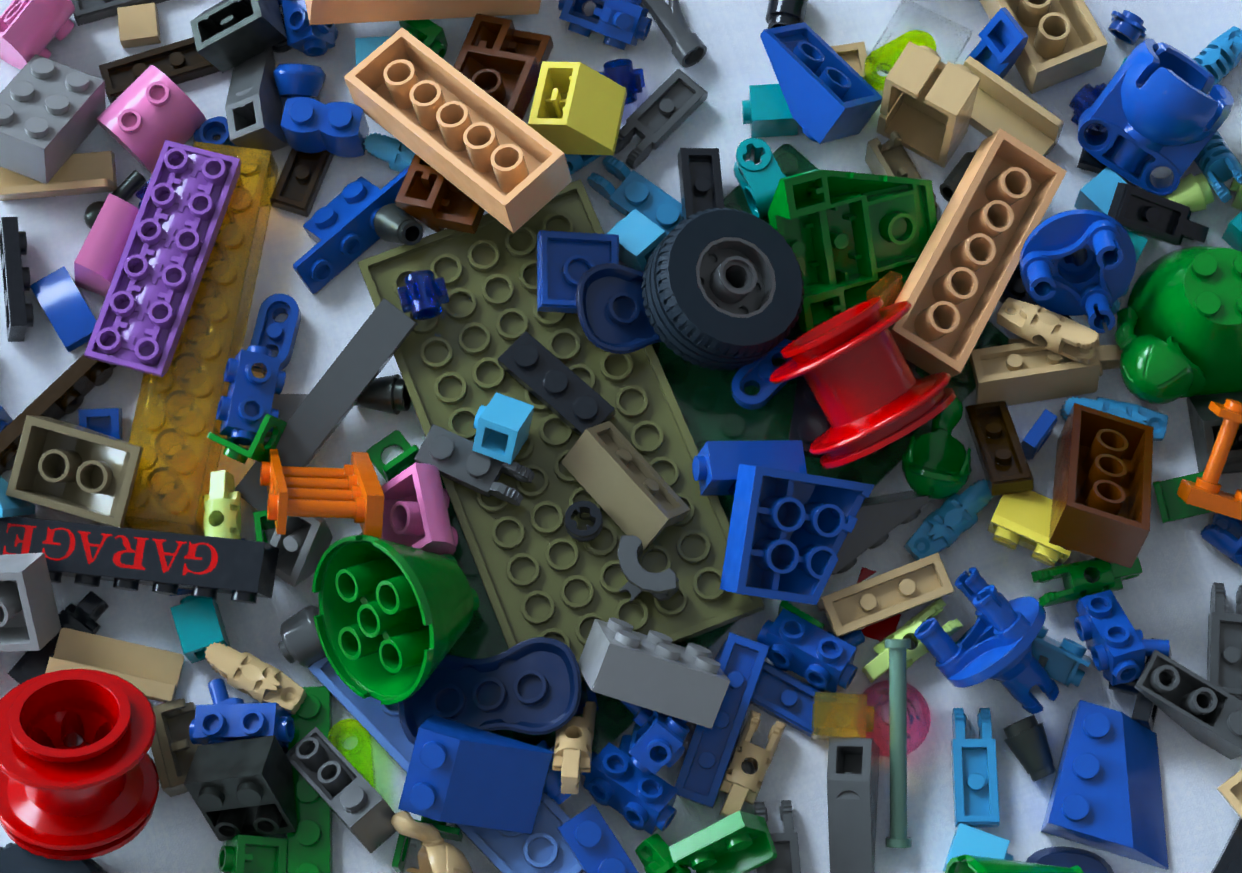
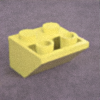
M542 61L528 125L564 152V154L614 156L627 96L626 88L581 62Z
M1034 491L1002 495L987 530L994 534L993 541L1013 550L1016 549L1017 545L1032 550L1031 557L1051 567H1054L1057 562L1064 565L1072 552L1049 543L1052 499Z

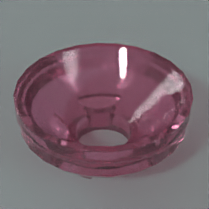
M889 680L875 683L859 697L854 709L853 723L858 738H872L880 748V756L890 757L889 724L884 721L881 715L882 707L889 703ZM907 683L908 755L924 742L929 732L931 720L927 701L915 687Z

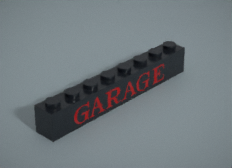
M22 517L0 518V555L45 553L50 580L53 583H61L62 576L75 577V584L90 587H99L100 580L114 581L113 588L128 591H138L139 584L153 586L152 592L165 595H177L178 588L192 590L191 596L212 600L217 599V593L232 594V601L256 604L257 597L272 598L279 548L266 542Z

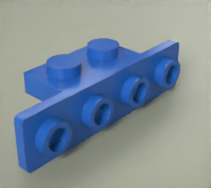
M410 166L382 189H379L362 176L359 177L355 182L348 184L342 193L329 204L317 210L313 217L303 225L308 235L318 243L293 264V268L310 292L313 294L317 293L380 239L375 231V214L381 207L395 203L397 194Z

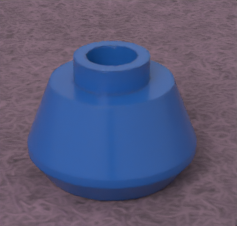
M279 64L273 71L279 96L287 97V99L294 97L318 98L326 79V74L322 68L314 65Z

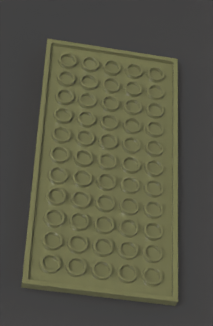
M581 179L571 182L515 233L511 232L488 213L482 216L475 234L445 229L423 237L415 245L404 244L358 262L375 309L385 298L417 323V326L395 352L394 358L425 437L432 424H435L474 442L476 429L473 428L477 411L481 405L487 406L496 392L535 406L528 439L513 460L532 470L535 476L529 484L520 482L504 473L501 474L498 483L512 487L522 494L523 499L519 506L509 504L492 495L486 497L441 476L509 649L531 638H553L567 645L575 655L578 663L595 618L608 622L609 618H617L631 624L634 627L633 631L645 635L648 634L649 630L657 631L671 637L673 644H679L764 610L765 605L761 597L736 594L720 589L730 524L718 496H701L699 481H695L693 478L692 463L694 457L699 452L653 345H648L627 354L607 352L596 347L588 340L581 327L578 313L537 311V234L539 230L604 234ZM525 331L615 408L616 414L610 419L611 423L691 509L682 521L664 528L649 548L643 550V554L638 561L641 567L648 572L659 573L670 568L679 579V590L669 600L658 601L650 592L643 591L630 603V593L619 592L628 582L621 571L618 558L620 539L622 535L626 534L562 463V460L581 436L498 363V358ZM578 501L594 503L602 514V531L597 538L589 542H578L572 539L567 533L565 526L566 511L573 503ZM581 513V518L575 516L573 519L577 522L579 530H587L586 525L590 527L594 525L590 520L589 513ZM580 671V677L582 682L585 681V679Z

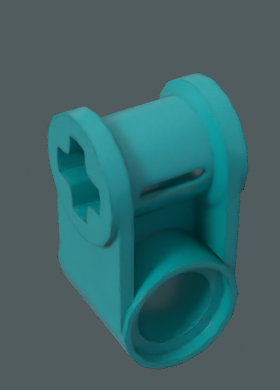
M749 138L741 142L737 148L733 171L745 194L750 211L757 218L761 219L768 216V210L781 178L786 176L781 171L769 145L761 139Z

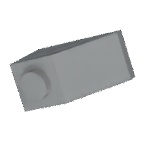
M287 516L286 535L277 534L275 528L269 544L279 548L276 576L295 587L315 573L320 558L330 546L333 538L325 519L319 517Z

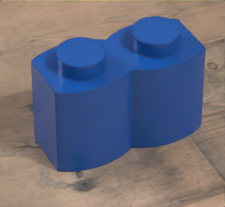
M294 97L285 101L280 125L291 148L305 153H318L327 150L331 154L345 158L365 155L366 149H364L365 145L363 144L365 143L364 139L369 135V127L361 107L348 102H331L324 105L320 101L308 97Z

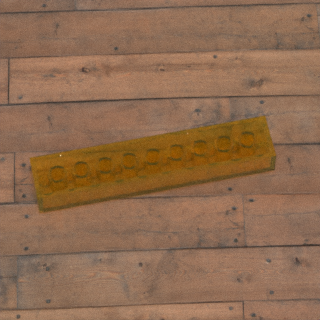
M194 141L193 147L240 158L241 171L168 372L163 377L147 373L143 374L129 443L144 448L123 528L126 526L132 529L204 536V495L209 494L210 473L218 470L223 446L207 438V435L211 432L221 437L225 436L219 434L222 421L216 420L221 396L227 397L229 382L223 380L228 359L235 358L243 348L272 206L270 199L276 187L279 170L271 150Z

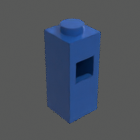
M802 440L707 441L698 455L694 457L692 463L693 478L695 481H699L701 496L734 495L739 464L807 474Z

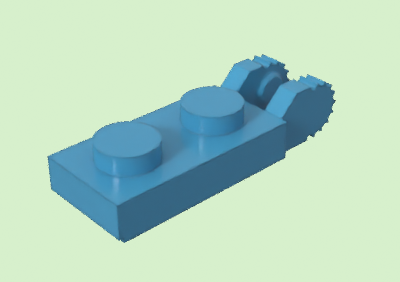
M607 155L602 163L609 173L622 181L617 189L607 179L598 175V173L592 172L587 178L589 186L609 200V204L623 215L627 216L636 209L665 230L667 235L683 221L682 204L636 171L633 170L631 172L616 157Z
M953 708L951 756L955 827H958L960 823L971 827H998L1000 825L996 739H992L990 708H979L977 724L980 739H965L966 715L963 708Z

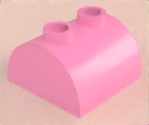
M13 0L0 16V58L21 70L35 54L49 59L52 53L46 46L54 36L59 41L63 40L75 25L69 19L75 12L72 1Z
M150 65L95 120L152 174L165 140L185 144L207 119L194 102L157 67Z
M108 194L74 262L76 286L106 297L139 210L137 207L113 194Z
M414 463L381 486L385 496L381 539L439 555L454 554L458 544V533L450 523L448 514L450 497L447 490L442 486L439 469L436 466Z

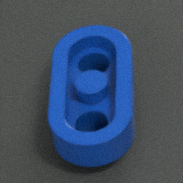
M274 294L263 301L250 346L258 345L270 350L279 351L276 358L281 359L279 370H283L291 360L301 322L300 309L297 302L291 296ZM279 314L288 315L284 322L275 321Z
M784 339L766 355L749 365L741 367L732 379L731 392L733 399L739 406L751 410L761 408L788 383V381L775 384L770 382V377L779 368L772 364L774 359L782 358L786 362L791 359V357L783 358L781 350L792 341ZM748 386H755L759 389V392L756 395H748L744 389Z

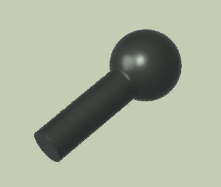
M134 170L112 194L127 201L146 182V179L137 170ZM103 201L90 204L85 211V223L90 229L104 204Z

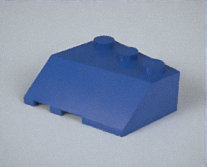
M739 464L720 589L742 595L817 605L838 562L837 554L847 534L852 533L858 520L855 517L864 499L869 498L875 485L762 466Z
M1080 700L1071 714L1041 832L1165 870L1169 869L1157 734L1123 712Z

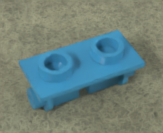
M1042 626L1032 642V654L1037 660H1039L1041 655L1048 658L1044 668L1051 678L1063 683L1067 687L1070 683L1078 687L1085 674V671L1078 668L1080 663L1087 667L1091 663V658L1084 655L1087 649L1068 638H1064L1062 643L1046 636L1048 629Z

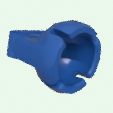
M1147 38L1135 47L1093 105L1081 114L1078 120V141L1099 162L1131 183L1158 196H1165L1177 189L1180 177L1227 119L1233 107L1234 99L1225 86L1216 84L1211 89L1215 81L1214 76L1188 55L1163 42L1156 43L1153 39ZM1093 123H1099L1107 130L1099 136H1093L1085 129ZM1160 166L1167 167L1172 171L1165 178H1157L1151 174L1155 168Z

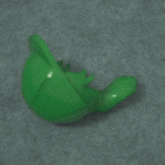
M1130 307L1120 309L1117 312V330L1114 337L1115 342L1120 347L1119 350L1122 351L1120 356V374L1130 393L1140 400L1151 404H1166L1178 398L1192 397L1200 393L1205 386L1206 375L1183 354L1178 341L1172 342L1173 337L1169 336L1166 342L1152 334L1137 337L1134 334L1138 322L1136 311Z
M957 396L947 408L933 418L931 433L918 435L916 439L915 436H912L906 451L902 455V471L907 483L914 492L919 495H927L931 499H944L957 493L968 481L972 471L970 466L971 449L968 447L966 452L964 444L951 435L952 430L962 418L963 404Z

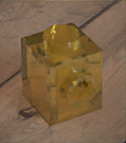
M815 692L813 696L811 740L829 741V737L866 738V732H873L874 706H867V695Z

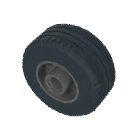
M713 208L690 215L687 219L681 221L651 253L652 255L649 257L648 263L644 268L645 272L643 273L641 287L643 290V305L655 333L660 336L661 341L669 349H672L677 356L679 355L685 361L689 360L691 364H697L702 368L707 367L710 370L717 369L718 371L725 369L733 370L757 361L789 335L790 331L795 327V323L798 322L799 314L802 311L804 281L795 253L784 237L769 223L746 211H739L733 208Z

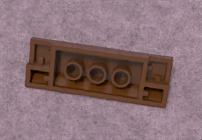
M476 14L453 67L523 120L537 86L542 61L547 62L554 45L551 36L515 30L513 21L510 19ZM416 154L395 199L397 207L435 232L447 228L475 234L485 211Z

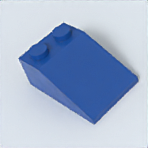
M805 22L764 29L760 35L791 115L802 126L803 133L809 139L819 144L859 134L880 106L882 96Z
M431 714L418 728L398 809L440 822L532 834L554 751Z

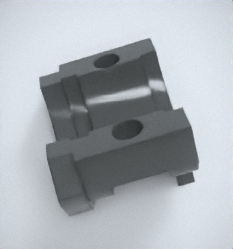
M622 535L618 548V558L621 571L628 582L619 592L630 593V603L643 591L650 592L658 601L669 600L679 590V579L670 568L659 573L648 572L643 569L638 562L643 554L642 541L634 535Z

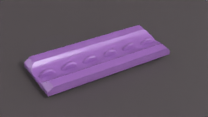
M165 140L84 353L86 358L123 366L158 377H163L168 372L241 171L240 158Z

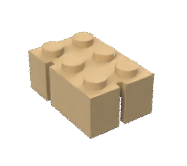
M909 41L885 78L877 133L890 139L891 133L897 131L902 139V146L945 168L968 131L980 78L964 65L953 64L949 61L947 64L941 62V57L932 48L924 45L918 46Z

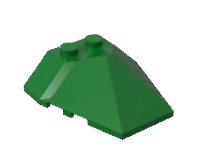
M814 169L780 179L768 210L769 224L784 237L792 248L802 271L804 302L797 322L802 333H806L833 316L875 297L883 299L882 295L896 285L905 284L937 225L932 180Z

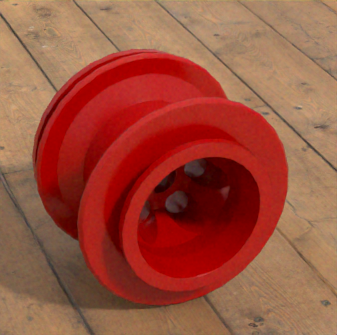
M881 297L866 300L817 325L781 350L783 358L791 357V359L771 374L770 382L778 384L803 375L831 425L828 430L813 441L809 452L813 455L824 454L820 458L823 468L829 469L845 465L895 442L934 418L956 398L953 388H945L951 379L949 373L940 372L920 379L915 378L888 327L908 313L911 309L910 302H898L879 310L884 304Z
M69 669L45 673L29 679L10 690L0 699V823L8 837L19 847L48 859L65 861L86 860L103 856L121 848L132 841L145 828L152 817L158 796L159 776L154 761L147 753L152 746L156 733V716L152 704L141 690L117 675L97 670Z

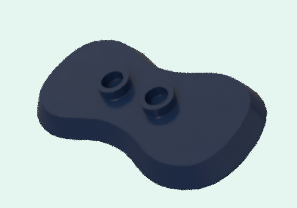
M605 263L592 267L580 278L576 292L578 318L583 332L596 347L615 354H627L653 343L662 342L659 338L660 336L655 333L653 326H651L650 318L645 313L646 309L644 308V299L642 298L643 290L641 288L644 272L620 264Z
M535 637L522 641L498 655L487 658L471 659L447 654L419 691L410 698L398 702L400 723L404 734L412 744H415L418 728L431 714L485 731L511 730L533 735L547 734L563 727L577 712L581 697L580 670L571 649L563 642L547 637Z

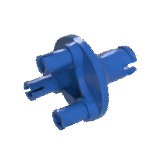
M1076 209L1053 215L1040 223L1031 232L1023 245L1019 268L1027 293L1038 305L1061 315L1088 316V323L1091 329L1097 333H1105L1103 323L1106 322L1109 331L1115 325L1116 320L1112 312L1113 303L1121 297L1133 279L1136 268V253L1130 235L1117 220L1098 211Z
M975 567L969 568L968 572L964 571L956 579L954 585L961 590L976 608L975 615L977 620L975 624L956 643L943 630L934 617L923 622L916 629L914 636L924 644L926 649L936 659V667L953 686L958 688L970 687L987 679L1000 681L1013 698L1022 704L1023 709L1031 714L1043 711V706L1030 692L1033 686L1037 685L1052 701H1055L1059 694L1056 682L1050 678L1048 672L1032 654V642L1044 624L1046 617L1045 609L1034 597H1020L1008 601L1002 593L997 591L994 585H989Z

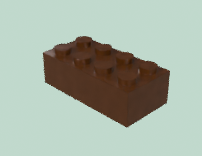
M1074 403L1057 441L1049 543L1058 545L1066 550L1077 551L1100 558L1108 563H1116L1132 568L1150 532L1153 427Z

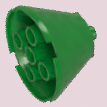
M1194 246L1175 250L1160 257L1139 276L1129 295L1127 307L1133 308L1138 316L1134 334L1137 337L1152 334L1166 342L1169 336H1172V342L1178 341L1183 354L1206 375L1205 386L1196 395L1241 392L1242 252L1230 248Z
M369 535L348 536L330 545L318 562L312 585V592H318L320 612L319 615L313 616L321 646L332 668L340 679L357 695L364 699L371 696L380 700L382 705L401 702L419 691L469 627L473 612L478 610L480 603L477 592L470 587L465 574L451 554L439 555Z

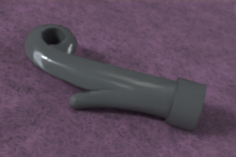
M642 0L641 3L646 9H649L648 12L672 47V54L685 68L698 63L706 54L707 47L696 33H692L687 25L679 0H669L668 4L665 0Z

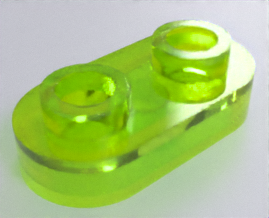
M912 30L871 52L865 60V80L874 89L883 91L886 76L878 75L877 71L886 70L889 73L909 41L918 46H928L936 51L934 38L925 31Z
M344 719L337 722L330 729L327 739L375 789L376 778L371 735L367 728L365 729L358 720ZM348 737L358 738V744L354 749L348 750L344 748V741Z

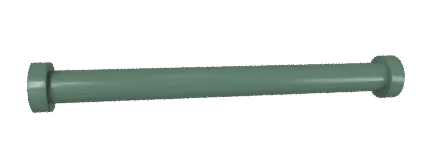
M885 639V648H889L890 837H886L885 841L886 847L910 848L912 847V840L910 837H907L906 648H911V639Z

